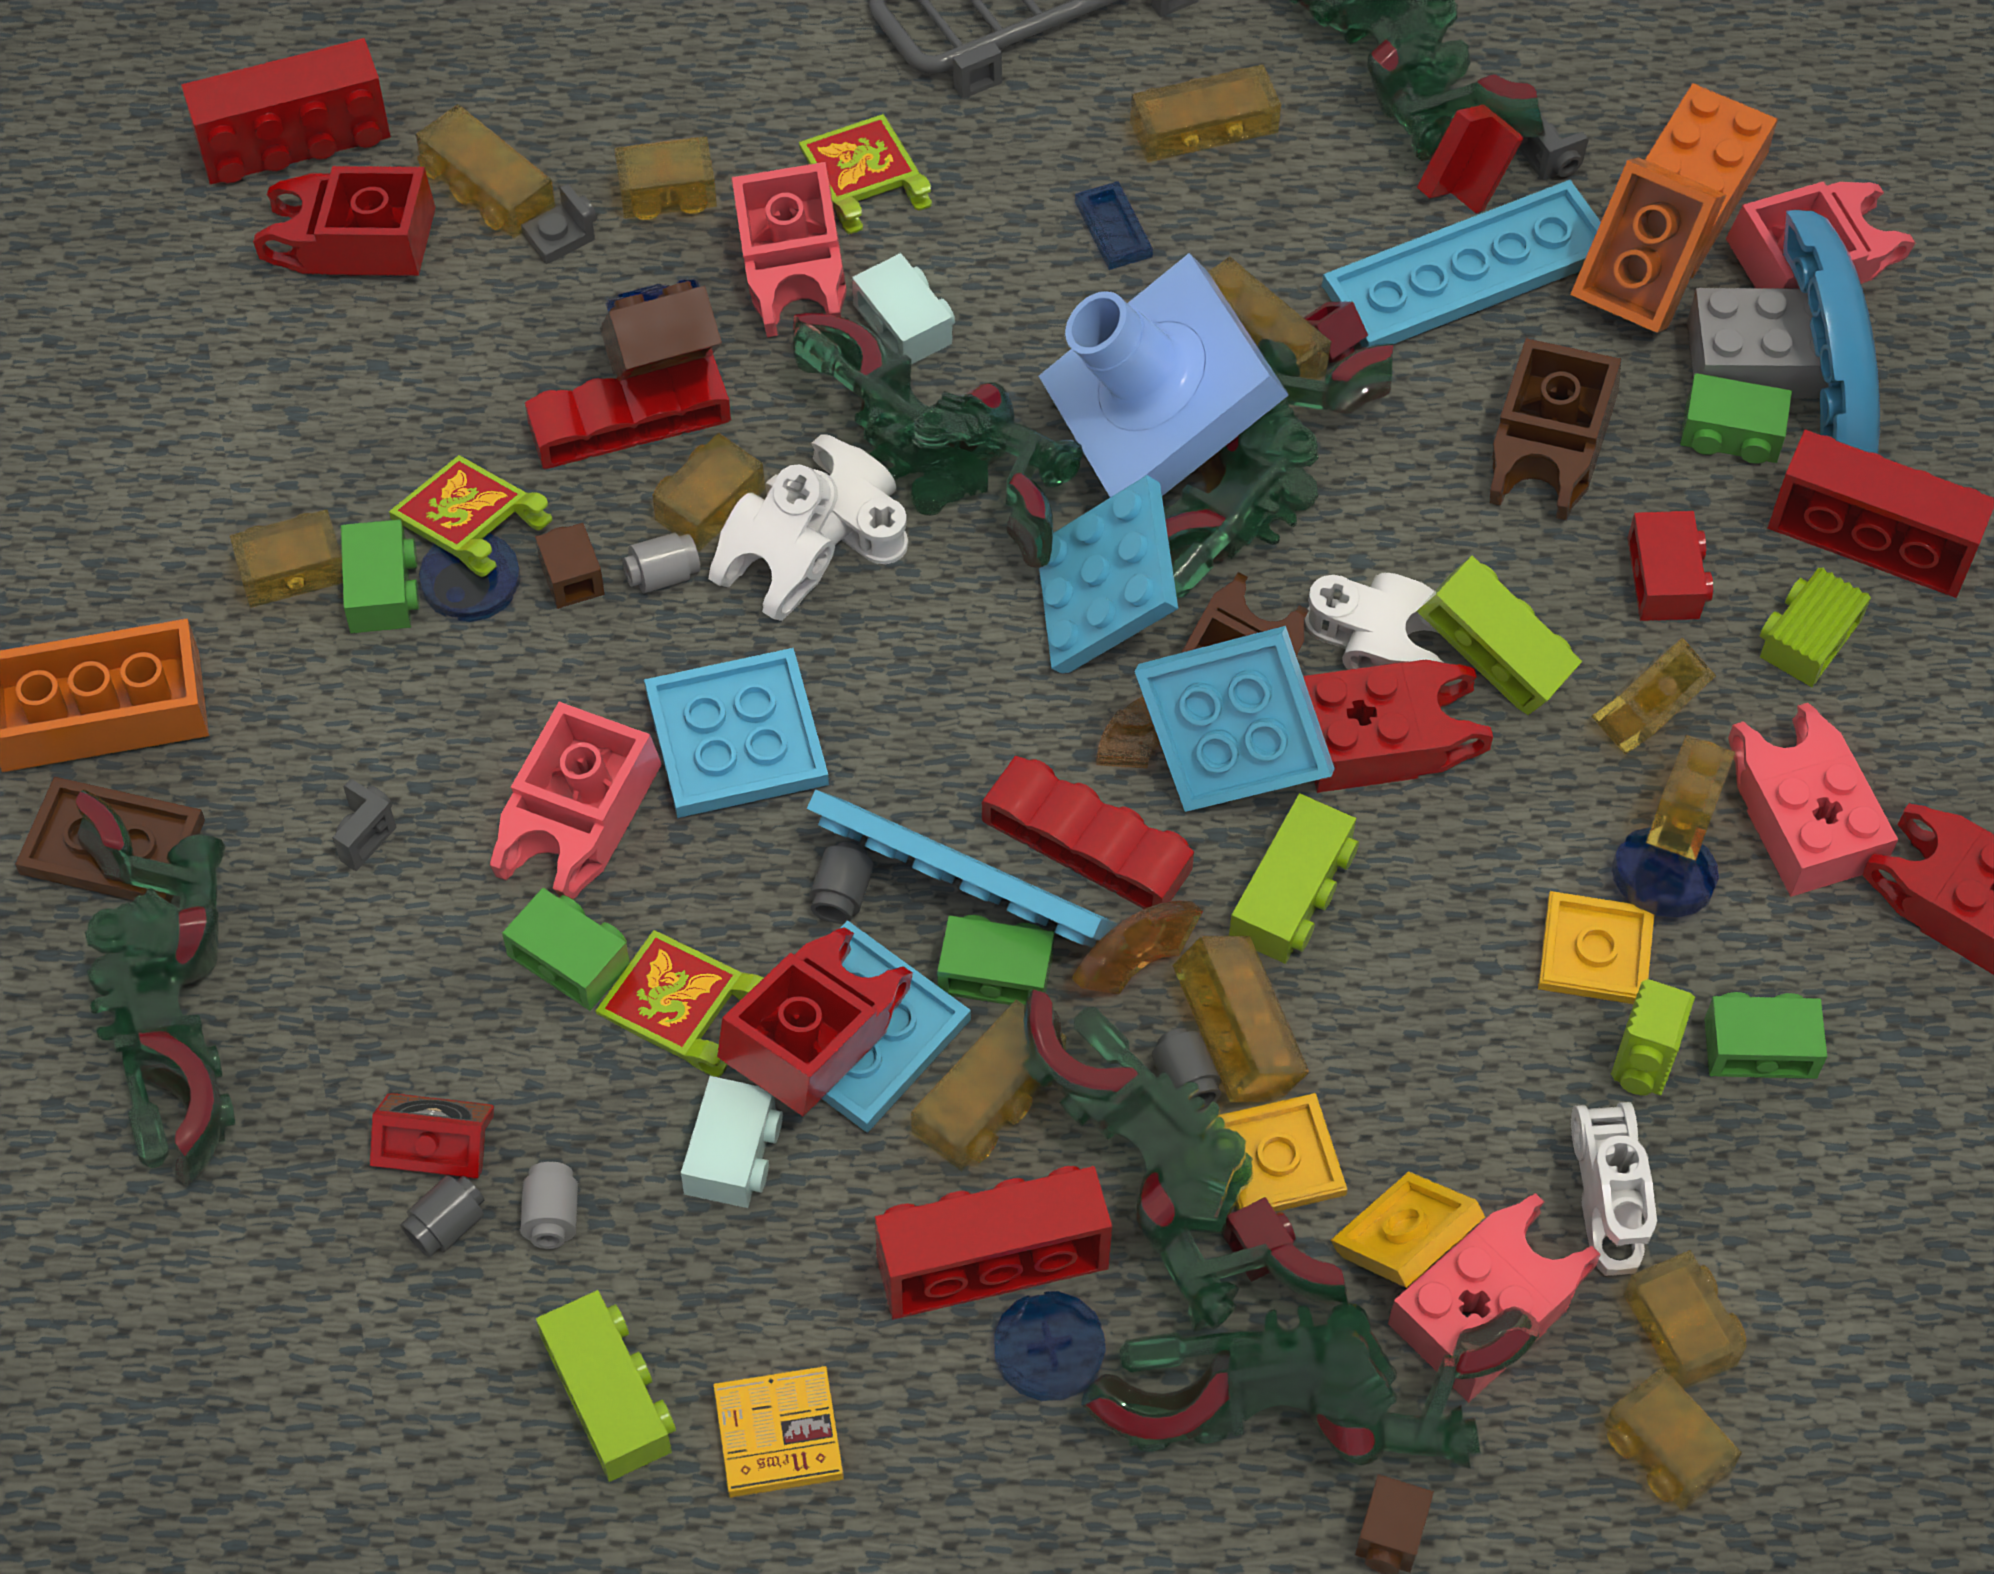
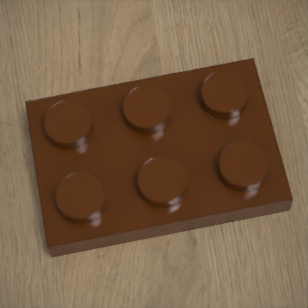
M54 776L15 865L20 875L169 908L205 818L201 809ZM80 792L95 798L103 804L117 822L121 830L124 846L121 850L112 849L122 864L125 879L112 876L108 877L114 880L105 878L97 861L79 843L78 837L83 827L100 836L95 824L79 810L76 804V799Z

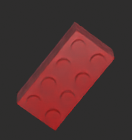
M365 38L181 84L196 142L210 185L219 182L234 183L246 175L265 170L280 171L292 163L312 158L326 159L338 151L358 146L363 148L372 147L381 140L391 138L379 77Z
M1804 430L1786 471L1767 529L1957 598L1993 512L1994 498L1982 494L1974 488L1963 487L1935 477L1924 470H1916L1888 460L1877 453L1866 452L1838 442L1830 436Z
M1065 1166L1052 1171L1047 1177L1025 1181L1021 1178L1008 1179L1000 1182L991 1190L973 1194L968 1191H956L943 1196L938 1202L921 1206L911 1203L899 1204L889 1208L884 1214L875 1216L877 1262L892 1320L1108 1270L1112 1223L1095 1166L1082 1169L1077 1166Z

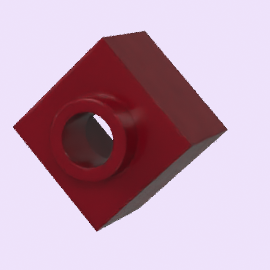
M1353 301L1326 302L1292 325L1304 353L1310 359H1328L1329 363H1334L1350 356L1355 351L1353 345L1369 336Z
M1266 1197L1227 1215L1224 1238L1250 1281L1252 1282L1278 1269L1276 1267L1277 1259L1271 1254V1249L1287 1243L1293 1245L1296 1240L1293 1227L1287 1216L1281 1211L1275 1213Z

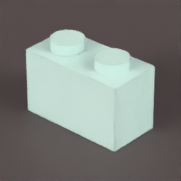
M901 253L852 277L853 305L903 368L952 344V325L955 324V317L951 307L944 299H937L929 289L928 281L921 269L918 267L912 268Z
M713 1076L709 1077L681 1171L684 1195L748 1208L752 1192L761 1193L766 1183L769 1160L762 1159L766 1143L776 1144L781 1130L783 1112L776 1110L773 1095L760 1086Z

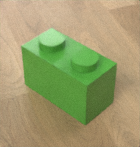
M1695 373L1687 399L1680 445L1692 447L1698 453L1706 455L1719 452L1741 456L1745 461L1754 464L1766 461L1777 463L1786 437L1792 390Z
M401 519L341 525L343 600L350 633L411 628L410 610H419L420 608L417 580H409L408 569L418 567L415 539L405 538Z
M542 888L502 932L508 957L589 1011L618 980L630 963L627 941L618 929L606 922L599 925L587 917L581 906L566 895H561L558 898L545 888Z
M949 915L937 971L938 987L951 996L1031 1008L1033 990L1044 993L1047 991L1053 958L1054 932L1043 930L1041 927L1030 923L1008 925L991 922L989 919L979 915H967L964 917Z
M1731 992L1722 996L1712 997L1704 1018L1709 1076L1818 1078L1827 1058L1821 999L1803 998L1801 995L1793 993L1781 994L1774 998L1750 997L1741 992Z

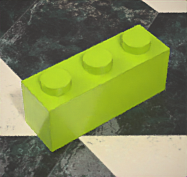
M1473 555L1456 568L1417 610L1441 636L1516 708L1527 715L1546 703L1582 662L1572 652L1569 643L1564 638L1549 630L1535 616L1533 609L1525 601L1517 599L1498 580L1496 573L1487 565L1480 563Z
M1299 793L1231 915L1228 938L1284 964L1287 963L1294 949L1303 952L1315 927V923L1309 920L1316 908L1323 911L1327 909L1335 893L1337 882L1332 880L1338 867L1347 870L1356 855L1359 841L1353 839L1357 818Z
M596 1290L537 1317L536 1322L542 1342L608 1481L611 1482L672 1453L668 1434L676 1431L673 1419L662 1399L655 1403L652 1402L645 1387L653 1382L650 1372L640 1352L638 1351L630 1355L622 1338L629 1335V1331L618 1306L614 1304L607 1308L599 1290Z

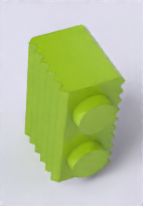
M1824 567L1818 568L1809 581L1799 578L1785 600V604L1789 606L1783 615L1774 611L1760 632L1759 637L1765 640L1760 658L1806 685L1813 687L1863 620L1871 599L1870 595L1862 593L1859 587L1853 588L1850 582L1844 583L1841 577L1836 578L1832 572L1827 573Z
M1650 979L1641 982L1611 1072L1613 1079L1620 1082L1623 1089L1641 1096L1651 1093L1662 1095L1677 1056L1695 999L1690 992Z

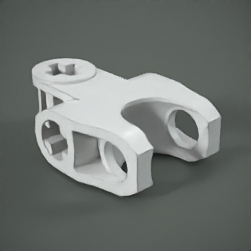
M821 434L811 443L814 448L813 460L828 472L834 480L838 498L820 534L832 540L835 545L840 540L844 541L867 560L876 564L885 565L901 559L908 548V537L904 531L907 516L904 507L890 497L896 491V483L891 473L864 450L844 443L833 436ZM776 474L765 483L767 495L775 482ZM805 487L801 491L807 499L810 492Z
M800 464L790 465L777 475L765 500L754 493L744 495L735 505L721 530L708 579L719 586L730 587L752 562L764 558L772 571V582L764 599L762 612L775 620L783 621L801 603L806 595L818 585L833 557L835 543L820 534V531L835 507L838 498L834 480L827 473ZM803 487L810 492L807 499L801 493Z
M1381 573L1375 576L1371 587L1338 575L1323 576L1311 586L1308 599L1310 606L1307 608L1309 612L1304 619L1306 630L1312 637L1322 642L1344 648L1345 652L1342 660L1348 670L1425 659L1443 662L1436 654L1415 645L1408 638L1409 634L1416 631L1437 632L1417 612L1423 603L1434 593V590L1422 582L1398 574ZM1335 589L1341 590L1340 600L1333 599ZM1323 619L1330 621L1328 631L1322 629Z
M1619 1102L1617 1107L1588 1109L1585 1105H1576L1573 1107L1571 1114L1572 1141L1575 1155L1579 1160L1584 1187L1582 1209L1589 1247L1593 1246L1601 1254L1596 1267L1605 1276L1636 1274L1644 1256V1244H1648L1656 1227L1657 1215L1648 1157L1644 1147L1638 1142V1128L1634 1108L1630 1102ZM1642 1213L1645 1218L1644 1225H1642ZM1608 1236L1617 1246L1631 1244L1632 1256L1625 1260H1614L1608 1257L1602 1248L1603 1238Z

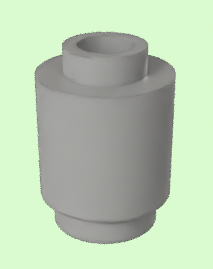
M674 532L630 545L628 547L629 556L622 559L624 573L631 587L639 585L643 594L688 581L691 574L700 572L699 555L695 543L689 534L678 536Z
M541 1162L529 1169V1176L523 1181L520 1232L524 1238L531 1241L536 1247L543 1249L558 1248L565 1241L571 1240L576 1235L578 1182L573 1178V1170L569 1166L559 1162Z

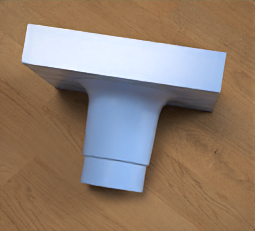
M1190 253L1128 303L1118 294L1109 291L1092 294L1080 302L1071 313L1065 330L1066 341L1071 350L1039 375L1040 380L1110 497L1146 475L1160 482L1163 496L1289 395L1209 272Z

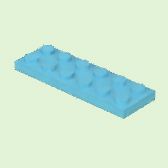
M1567 180L1323 274L1322 287L1332 302H1354L1369 335L1359 342L1364 350L1378 346L1393 345L1580 272L1601 221L1572 181Z
M815 789L808 804V810L822 815L818 823L819 826L859 842L862 836L866 835L868 839L865 847L905 863L910 855L915 858L912 868L938 880L942 879L952 884L955 877L961 878L963 880L959 887L960 890L997 905L1000 904L1002 898L1010 901L1007 911L1028 921L1044 926L1047 925L1049 919L1058 922L1054 932L1081 945L1085 944L1094 948L1097 940L1111 943L1118 931L1120 924L846 800Z

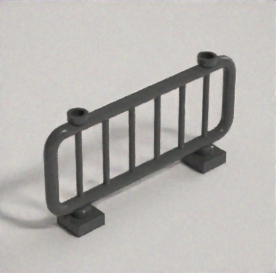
M869 0L868 7L872 17L909 65L915 70L932 74L953 69L954 88L960 97L965 99L1003 83L1002 52L1000 49L1120 0H1071L1044 12L1041 11L1034 0H1022L1034 16L1002 28L981 0H970L994 32L964 45L929 0H918L954 47V49L938 55L925 54L918 48L886 5L888 0ZM1151 0V6L1161 18L1195 4L1199 0Z

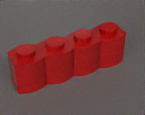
M713 355L618 381L617 378H595L572 391L547 390L525 402L528 424L543 469L587 459L590 456L596 457L631 448L637 444L643 445L678 436L684 432L690 433L731 421L729 398Z
M1014 756L982 801V821L1023 844H1027L1035 851L1065 867L1071 868L1074 872L1107 890L1116 892L1120 897L1156 916L1161 917L1193 868L1194 851L1182 836L1169 830L1163 832L1158 829L1149 828L1144 824L1142 817L1134 810L1124 806L1118 808L1113 805L1104 804L1092 788L1082 783L1073 784L1059 780L1047 764L1037 759L1028 760Z

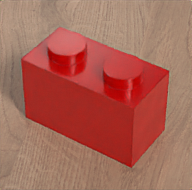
M1694 511L1634 513L1627 540L1640 621L1700 619L1705 602H1711L1713 597V578L1711 572H1704L1702 560L1706 556V537L1703 530L1697 531Z

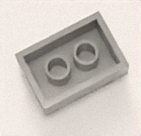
M1696 288L1687 319L1693 376L1695 373L1792 390L1791 398L1820 399L1821 388H1828L1829 385L1822 376L1820 358L1815 354L1810 327L1813 315L1808 303V293H1802L1800 289Z

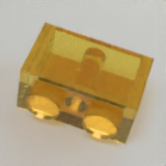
M707 136L614 148L624 218L637 217L647 220L664 213L684 211L694 214L703 211L705 208L717 207L715 179Z
M716 434L706 445L702 444L695 448L687 462L672 476L664 477L658 483L652 494L655 520L671 532L677 533L678 536L689 534L695 543L696 549L700 552L721 532L735 505L744 495L754 493L759 496L765 490L763 463L722 434Z
M328 509L314 513H302L288 520L265 526H253L245 531L229 535L250 608L343 583L342 556Z
M1682 637L1650 661L1591 717L1626 755L1653 736L1711 682L1716 675Z
M1685 735L1661 797L1646 843L1693 860L1697 859L1736 753L1735 751L1720 747L1710 741Z
M1691 1250L1631 1275L1623 1295L1678 1391L1737 1366L1747 1347L1745 1344V1330L1740 1320L1734 1313H1727L1717 1296L1718 1287L1713 1274L1705 1265L1698 1264Z
M1663 1367L1614 1404L1604 1424L1609 1430L1607 1431V1437L1613 1448L1626 1459L1634 1457L1648 1473L1646 1480L1652 1491L1666 1503L1673 1500L1682 1511L1730 1474L1742 1454L1735 1444Z

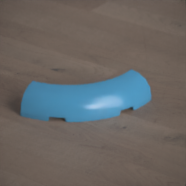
M1786 211L1783 256L1795 275L1800 291L1808 293V303L1813 315L1810 327L1815 354L1820 358L1822 376L1829 385L1828 388H1821L1820 435L1830 436L1838 442L1866 452L1878 454L1880 398L1876 351L1869 312L1856 268L1844 242L1827 218L1814 211Z

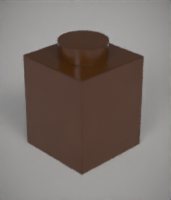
M584 523L569 527H557L548 533L535 536L539 562L557 609L605 595L601 568Z
M1378 1474L1355 1556L1365 1558L1366 1566L1382 1574H1398L1399 1570L1411 1573L1434 1491Z

